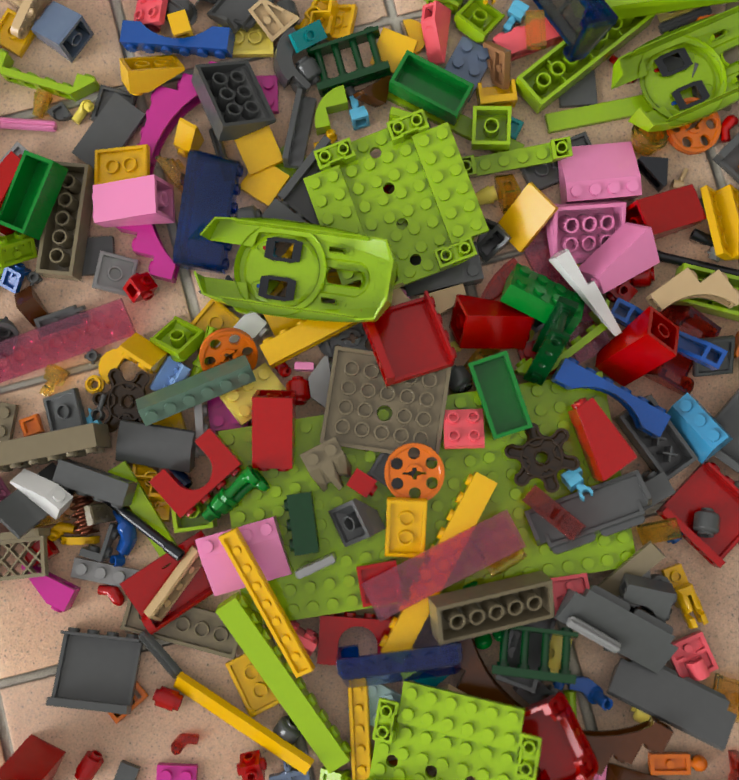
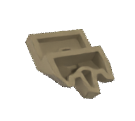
M336 436L300 454L310 476L323 491L328 489L329 482L340 491L343 487L340 476L351 477L352 466Z

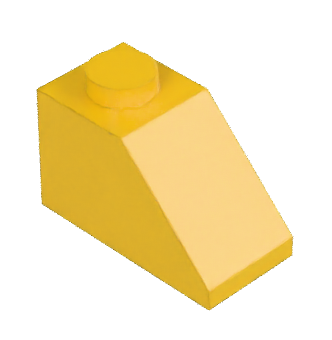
M180 117L173 144L179 155L184 158L188 156L194 159L204 139L196 125Z

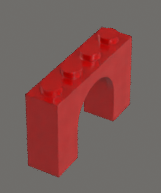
M211 428L194 441L207 455L212 464V475L206 485L196 490L189 489L182 485L167 468L162 469L149 481L180 518L185 516L189 518L197 511L195 508L200 503L205 504L212 497L210 494L215 489L219 491L227 484L225 480L230 476L235 477L242 471L240 468L243 465L241 460Z
M349 611L344 612V614L336 613L320 616L317 664L337 665L338 646L341 635L351 627L361 626L369 629L376 637L378 644L376 668L396 670L397 661L382 654L381 646H379L383 636H388L391 630L389 625L395 615L384 614V617H378L375 613L366 612L364 615H356V612Z

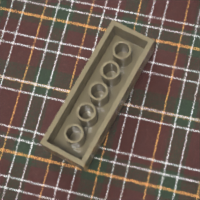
M55 161L69 170L41 235L35 272L45 278L81 281L93 205L92 185H94V168L89 164Z
M90 423L0 442V472L13 471L15 468H29L35 464H48L50 461L68 459V457L87 456L88 453H103L105 448L111 447L108 425Z
M543 571L428 597L431 632L440 646L555 617L552 580Z

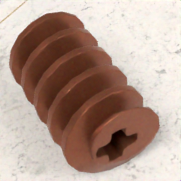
M88 496L73 497L71 503L75 505L69 508L72 511H76L71 515V518L77 519L72 525L79 528L73 532L80 534V536L100 532L99 529H93L98 524L87 526L83 506L94 502Z

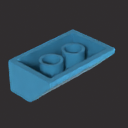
M688 392L674 403L667 412L671 416L670 421L698 457L697 460L701 464H704L733 439L699 401Z

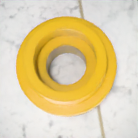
M92 375L85 381V388L91 394L102 392L105 383L100 376ZM97 381V388H93V383Z

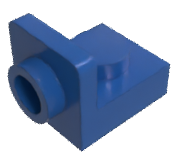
M23 263L5 267L1 276L0 286L14 294L19 293L24 276L28 275L31 270L26 268Z

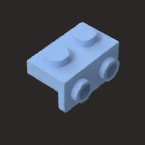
M168 355L149 388L157 391L189 377L191 369L183 362L173 361L171 356Z

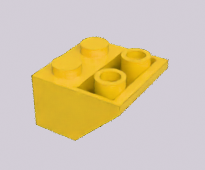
M137 332L118 347L123 352L121 356L135 364L139 362L137 366L151 374L153 372L157 373L166 357L170 356L169 353Z

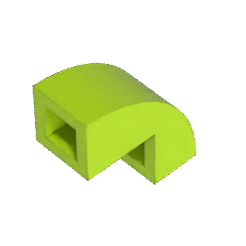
M344 85L330 90L319 102L315 113L317 135L325 134L327 130L331 129L328 114L348 110Z

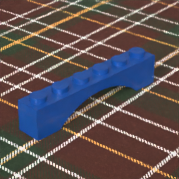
M123 20L119 42L129 52L144 51L149 54L161 52L165 55L175 53L182 56L197 55L203 58L215 56L219 59H225L226 57L232 58L235 35L230 27L212 26L195 36L170 38L154 33L141 21Z
M619 297L611 309L616 322L624 327H627L643 312L637 306ZM679 330L678 354L713 371L719 369L728 353L727 350Z
M571 357L560 361L550 381L567 390L587 388L611 396L627 410L637 429L653 438L661 437L671 418L664 408L648 404L649 400L646 398L632 395V391L628 388L614 385V381L610 378H602L596 375L597 372L589 367L583 368L577 360Z

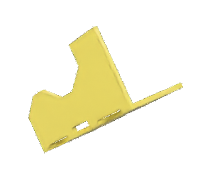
M694 8L656 15L661 23L688 13Z

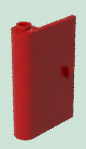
M200 530L177 546L184 550L186 554L192 545L197 547L195 540L205 537V535ZM165 553L119 584L140 614L143 625L151 635L213 594L203 565L161 622L148 618L144 610L181 560L176 561L169 554Z

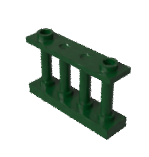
M370 26L363 31L326 43L314 44L307 48L309 57L316 59L321 69V81L316 83L321 97H324L330 90L344 85V89L348 86L356 87L391 75L389 62L381 60L376 39L380 37L378 26ZM369 42L374 59V65L364 67L358 48L359 44ZM351 47L357 69L347 73L340 50ZM333 53L339 75L330 79L328 78L322 56Z
M559 296L533 344L531 351L537 354L523 379L540 386L543 385L571 337L570 334L564 331L578 309V302Z
M518 626L502 630L499 662L497 661V665H492V674L576 684V675H571L569 670L571 638H577L579 633L573 632L574 630L568 627H561V630ZM510 630L522 632L520 663L517 664V668L509 667V663H507ZM530 633L542 634L541 661L538 670H530L528 665ZM550 635L563 637L561 669H559V673L550 672V668H548Z

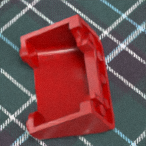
M559 692L525 707L522 733L542 737L539 762L541 772L538 774L537 780H592L599 770L598 761L566 696Z

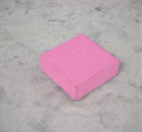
M295 362L294 369L295 371L313 372L315 364L313 362Z

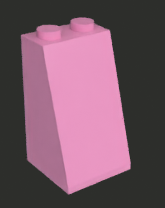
M154 174L92 185V216L94 223L108 228L175 223L174 186Z
M629 222L624 223L578 267L586 282L595 281L599 291L604 294L660 263L652 228Z

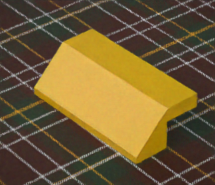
M730 184L717 191L706 185L700 188L716 256L725 261L738 260L739 190Z

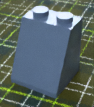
M55 1L45 8L44 13L34 22L31 28L39 40L70 62L74 61L94 35L81 14Z

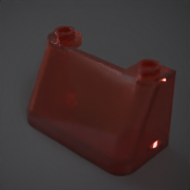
M669 305L661 311V314L676 324L680 331L696 338L718 337L722 329L692 306ZM677 353L676 357L643 376L683 396L687 392L691 394L694 388V380L687 377L693 365V360Z

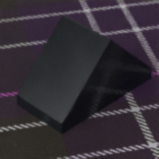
M641 156L637 160L640 173L657 192L661 191L667 185L668 158Z

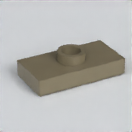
M105 503L83 506L87 526L116 520L113 515V509Z

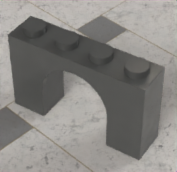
M624 573L618 589L622 600L650 608L652 610L651 616L664 623L666 620H669L671 607L677 600V593L672 583Z

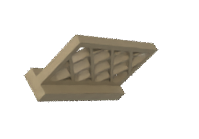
M50 528L31 529L20 539L11 531L0 533V547L3 545L7 549L3 557L0 555V568L4 565L8 569L4 577L0 574V581L49 576L47 536L51 535ZM36 541H40L38 553L31 548ZM18 543L25 548L20 555L14 550ZM27 552L34 557L29 564L23 559ZM10 554L16 558L12 566L6 561ZM37 560L41 563V573H37L32 568ZM19 563L26 568L21 575L15 570Z

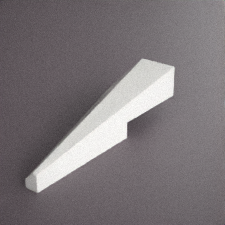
M564 249L555 253L548 261L614 336L622 333L595 281L586 282L570 251Z

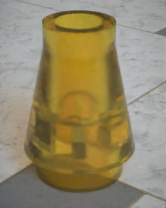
M37 88V91L34 92L32 115L44 118L53 100L51 92Z

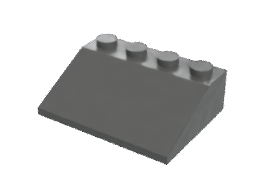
M248 60L195 65L191 82L218 142L238 139L276 122V118Z

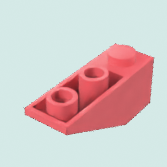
M437 0L423 5L421 27L428 61L440 65L445 63L451 10Z

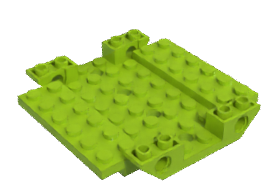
M423 108L387 122V128L352 142L350 138H346L313 151L319 169L323 171L303 178L320 225L388 240L397 262L394 289L453 268L478 254L472 238L489 232L449 123L446 122L428 129L430 127ZM374 149H378L381 151V155L378 158L371 157V152ZM388 184L395 187L391 194L384 192V187ZM400 220L408 222V226L403 230L397 227V223ZM331 248L332 252L343 253L342 249ZM412 256H419L421 263L419 265H412L410 263ZM336 269L342 285L348 286L358 281H361V283L363 281L361 272Z
M404 680L400 704L397 701L379 698L372 739L375 740L370 775L366 780H466L469 776H473L476 780H537L542 737L522 733L526 708ZM389 755H394L397 758L398 763L396 766L388 762ZM427 766H434L437 770V775L430 776L427 773Z

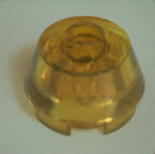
M633 125L631 133L633 149L644 156L653 155L667 144L669 137L666 132L667 130L647 132Z

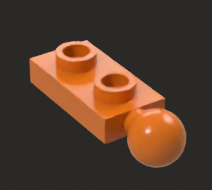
M648 752V772L650 775H691V768L702 772L708 766L706 758L702 755H695L690 759L688 752H663L662 754L659 752Z

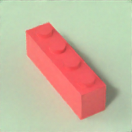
M563 12L551 13L544 19L533 20L523 27L517 26L510 32H501L493 38L492 42L511 50V61L561 43L569 36L571 31Z

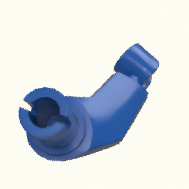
M113 510V515L118 523L117 531L120 535L116 547L119 554L112 555L109 562L111 564L115 563L114 567L125 564L124 555L128 556L137 541L136 527Z
M576 676V684H566L569 690L581 692L591 704H598L605 711L607 709L610 710L613 706V700L604 695L603 689L588 677ZM553 682L554 688L558 690H563L566 684Z

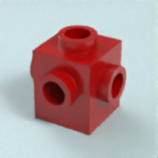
M148 272L136 273L128 279L123 290L131 301L136 303L141 300L147 301L151 299L158 286Z
M629 279L606 292L607 295L605 297L612 303H615L618 297L629 302L638 290L631 285L632 281Z
M260 750L240 754V763H237L238 776H242L243 780H265L267 763L265 757L262 758Z

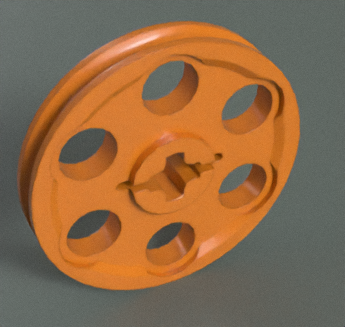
M689 97L685 98L684 101L687 105L701 98ZM718 112L698 120L700 122L687 132L685 130L693 123L679 127L678 132H674L672 129L665 130L668 141L676 150L684 154L696 155L705 152L717 142L721 133V120ZM707 120H711L714 123L713 129L707 127ZM700 137H705L708 144L702 145ZM683 138H686L690 141L689 147H685L683 145Z
M222 328L212 332L204 339L199 349V361L203 371L242 355L246 356L253 371L258 360V351L254 340L249 334L237 328ZM232 335H238L240 337V339L235 343L229 341V338ZM213 340L221 342L218 347H211L210 343ZM251 347L252 352L245 355L242 353L244 348ZM225 354H232V357H225ZM207 357L215 358L212 364L204 362Z
M407 443L396 448L390 454L385 464L384 476L388 489L395 497L411 498L409 491L416 487L421 492L418 498L430 500L441 489L445 470L441 458L432 448L421 443ZM413 447L418 448L420 451L419 456L415 459L410 458L408 455L409 449ZM429 457L437 459V465L434 468L426 466V460ZM394 458H400L403 462L402 467L394 469L391 466V461ZM412 468H416L420 472H426L418 474L416 478L409 474H402L411 472ZM430 477H434L438 481L437 486L434 488H429L426 485V481ZM394 478H400L403 481L401 488L395 489L392 487L391 482Z

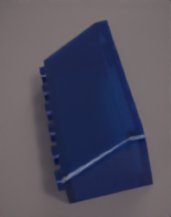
M198 150L189 151L173 251V263L178 267L224 275L225 270L229 269L230 260L227 257L228 251L232 249V244L210 241L200 235V233L214 217H234V214H237L238 203H236V197L240 195L241 191L239 177L243 176L244 170L240 161Z
M457 641L441 646L363 656L359 654L358 644L338 647L336 657L337 672L343 683L349 688L454 675L462 667L461 642Z

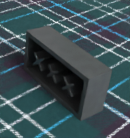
M652 395L644 396V398L649 400L648 404L654 407L659 406ZM627 410L613 418L649 468L656 472L663 471L668 480L698 459L670 420L661 437L653 438L636 428Z

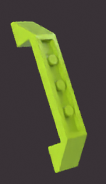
M0 48V74L8 82L73 101H78L100 90L101 86L96 81V78L90 74L82 75L77 73L72 86L66 82L62 84L57 83L49 77H45V79L40 78L32 72L23 73L19 69L12 67L14 60L6 50Z
M568 136L535 146L474 157V155L464 156L462 160L468 176L479 177L553 163L572 157L573 152L571 139Z
M607 298V299L605 300V302L607 303V305H608V307H609V306H610V301H609L608 298ZM593 311L589 312L588 315L595 323L585 330L587 332L585 336H577L570 342L572 346L568 349H563L550 372L558 367L562 359H568L607 329ZM523 358L515 365L517 367L514 370L515 375L524 376L533 359L530 358L526 361Z

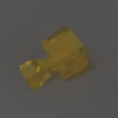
M48 364L44 370L46 373L43 378L48 382L45 383L39 393L45 397L53 394L55 385L63 386L70 372L57 364Z

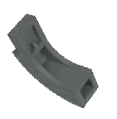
M290 26L278 41L273 57L274 72L284 89L290 84L294 92L297 91V88L303 89V95L305 96L311 84L293 64L292 56L296 51L288 35L296 30Z

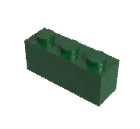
M312 491L287 495V499H284L285 511H289L290 519H287V529L292 532V539H289L290 551H294L295 556L318 553L320 547Z

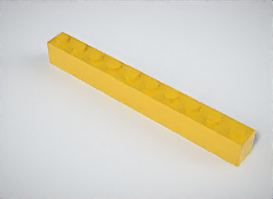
M478 472L468 475L464 483L467 485L464 492H459L455 500L457 502L455 509H450L446 517L448 522L445 528H440L436 536L439 538L436 545L432 544L427 553L430 557L426 563L423 562L417 572L420 574L417 581L413 580L408 589L411 593L407 599L404 598L398 608L401 610L398 617H393L389 625L391 630L388 636L384 635L379 644L382 654L402 665L430 613L428 597L439 595L498 484Z

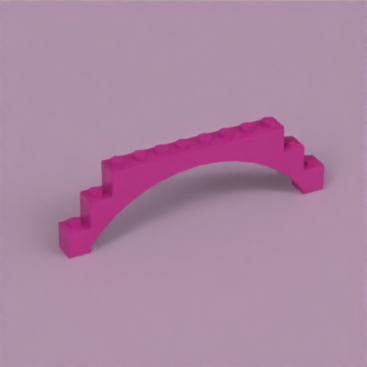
M183 73L182 78L178 80L177 90L159 86L151 93L150 109L148 108L146 111V123L141 128L140 144H137H148L150 146V175H153L160 151L166 139L178 124L180 117L183 118L201 103L191 82L193 75ZM155 224L116 227L120 232L136 236L132 241V248L137 255L153 259L149 264V274L153 278L176 284L180 265L177 261H173L167 253Z

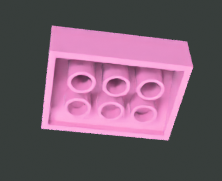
M631 141L573 146V156L558 161L561 203L634 199L642 195L641 175Z
M603 200L555 204L558 210L545 224L550 258L558 251L568 249L576 263L585 262L625 223L627 202Z
M276 516L238 527L267 581L292 574ZM229 530L195 540L201 563L214 596L246 588L218 538Z

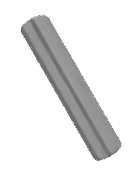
M575 616L568 617L566 625L613 653L620 651L621 643Z

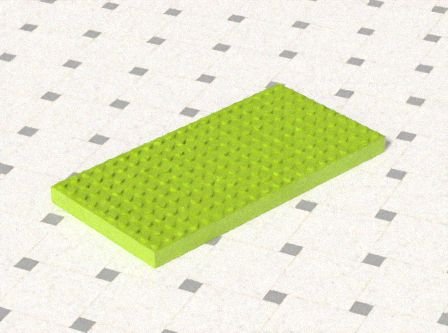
M603 371L597 372L596 375L603 378ZM551 379L545 380L542 386L532 382L519 384L531 422L538 425L539 431L543 436H552L559 428H564L569 432V439L563 444L562 450L566 455L575 456L579 459V466L583 470L582 478L584 479L585 486L592 487L605 482L595 481L592 478L568 411L572 409L571 405L577 400L584 397L586 399L593 397L611 421L607 394L587 388L567 390L550 381ZM477 391L447 395L445 410L483 408ZM381 406L377 410V417L382 421L389 420L392 417L391 408ZM484 411L485 448L444 449L443 422L439 457L444 465L445 477L439 492L428 500L425 558L385 556L387 497H395L388 487L377 481L375 484L378 486L373 496L368 495L366 498L346 485L351 477L340 476L343 483L340 491L330 482L328 483V489L323 491L312 479L300 454L321 444L320 437L324 415L295 420L293 468L285 472L277 471V469H269L268 471L257 470L266 479L270 488L265 492L260 491L258 488L250 490L238 503L239 506L229 512L231 528L276 516L292 574L270 580L268 583L289 621L402 602L398 601L363 607L356 566L396 560L402 600L404 598L407 599L411 593L408 589L412 581H417L420 575L417 572L423 562L426 563L430 557L427 553L431 545H436L439 539L436 536L440 528H445L448 522L446 517L450 509H455L457 505L455 500L459 492H464L467 486L464 483L468 475H473L474 472H478L498 484L440 594L460 590L465 584L472 581H477L478 585L537 571H543L549 578L613 570L617 569L636 553L631 528L607 537L601 533L596 534L595 541L561 554H554L553 551H550L547 543L537 546L524 511L576 493L578 490L570 492L561 481V474L568 469H562L557 473L560 487L555 493L546 491L543 481L538 478L531 479L523 487L516 485L514 476L521 470V463L516 459L508 458L505 455V448L510 444L518 446L525 444L527 441L525 431L522 430L493 440ZM252 426L218 431L219 437L243 463L240 467L242 471L248 465L252 466ZM341 447L352 466L351 476L356 468L367 474L380 455L379 452ZM544 453L536 456V460L540 463H545L548 459ZM426 460V466L429 468H434L437 465V461ZM619 470L606 481L622 476L621 470ZM242 471L235 477L230 476L225 480L227 482L226 489L231 486ZM416 471L413 475V478H416V476L420 473L426 472ZM430 477L426 481V485L429 488H434L438 484L437 479L434 477ZM416 487L409 491L411 498H418L421 493ZM312 491L320 551L318 553L295 556L294 551H290L289 539H292V532L287 529V519H290L289 511H285L284 499H287V495ZM357 499L378 511L385 529L369 538L345 547L328 511L348 501ZM335 552L337 556L335 563L301 579H297L295 571L298 568ZM247 588L240 589L241 596L244 595L247 598L252 612H256L259 615L261 625H267Z

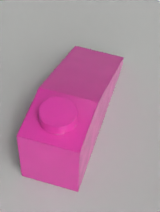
M32 567L37 573L42 572L41 567ZM49 572V576L29 578L44 601L51 605V609L57 612H65L71 609L81 589Z

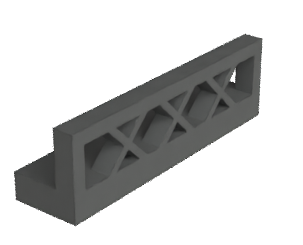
M297 88L282 156L284 167L298 169L305 160L317 103L316 98L304 96L303 89Z

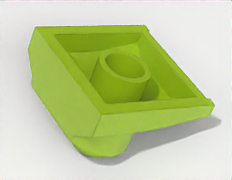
M469 0L455 14L454 21L458 30L474 42L483 43L503 20L505 15L487 3L485 5L483 0Z
M175 316L157 334L150 338V342L169 353L173 361L182 362L200 348L205 332Z

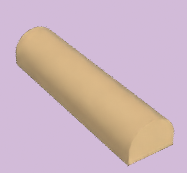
M192 545L144 610L148 618L161 622L198 572L202 563L196 546Z

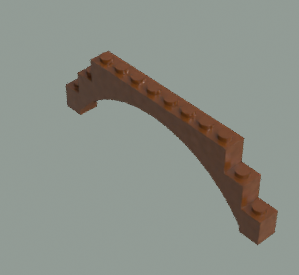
M474 638L457 641L449 657V661L454 668L465 670L456 686L457 689L468 695L525 708L506 693L493 678L477 650ZM653 716L648 721L626 728L603 731L583 730L598 761L599 770L597 774L600 776L612 755L620 763L624 764L627 762L632 765L642 744H644L643 746L653 753L657 751L662 754L673 734V730L669 725Z

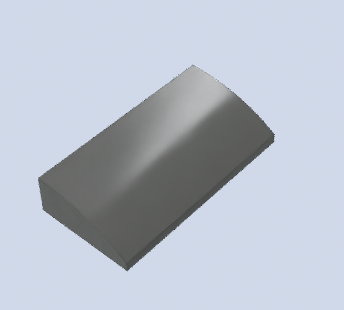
M122 419L117 435L116 461H126L128 463L190 473L195 467L194 441L196 431L154 424L145 426L142 422Z
M550 618L522 626L554 630L557 619ZM510 630L507 657L509 667L517 668V664L520 663L522 635L520 631ZM530 633L528 653L530 670H538V667H540L542 634ZM496 675L495 678L533 694L538 680L504 675Z

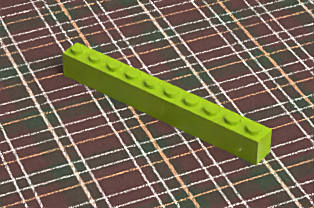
M237 592L218 604L215 612L328 772L332 773L350 761V745L346 740L343 741L341 739L338 728L330 723L327 712L324 709H320L315 695L309 693L306 689V683L303 678L295 677L278 644L276 645L273 642L270 631L267 628L264 629L260 623L259 615L250 609L247 598Z

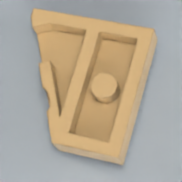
M259 0L248 9L272 42L300 19L299 16L268 0Z

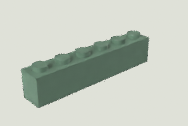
M242 355L137 398L135 401L145 426H148L254 382L256 379L246 356Z

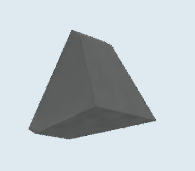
M485 218L489 232L478 236L477 248L480 257L485 262H488L508 245L511 237L499 223Z

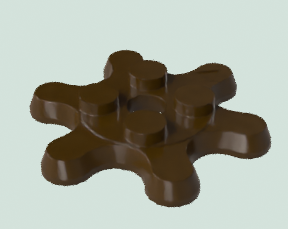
M111 369L108 373L111 389L106 393H95L92 400L98 406L101 395H107L103 406L108 409L109 416L104 424L108 425L109 432H114L117 430L122 419L143 423L137 410L135 399L146 395L145 386L149 382L150 377L147 372L140 371L133 380L127 381L119 369ZM127 396L133 401L129 407H126L124 404V399Z
M532 423V428L524 430L527 436L526 443L521 446L507 445L505 455L521 463V470L514 476L516 485L523 487L531 479L538 478L543 481L546 491L555 493L560 487L557 473L562 469L570 471L578 469L580 461L575 456L566 455L562 450L563 444L569 439V432L566 429L559 428L552 436L546 437L540 433L538 425ZM544 453L548 459L545 463H540L536 460V456Z

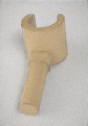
M684 168L679 180L673 179L670 190L684 186L683 181L688 172L687 168Z

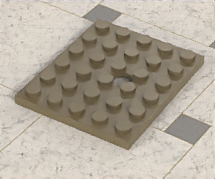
M335 346L320 443L336 436L341 447L391 454L396 448L407 443H421L429 446L439 455L451 367L386 387L373 351ZM381 406H388L392 410V417L387 421H382L377 417V410ZM415 447L410 448L408 451L409 457L417 458L420 454L419 449ZM429 457L427 459L431 461H437V459L434 457Z

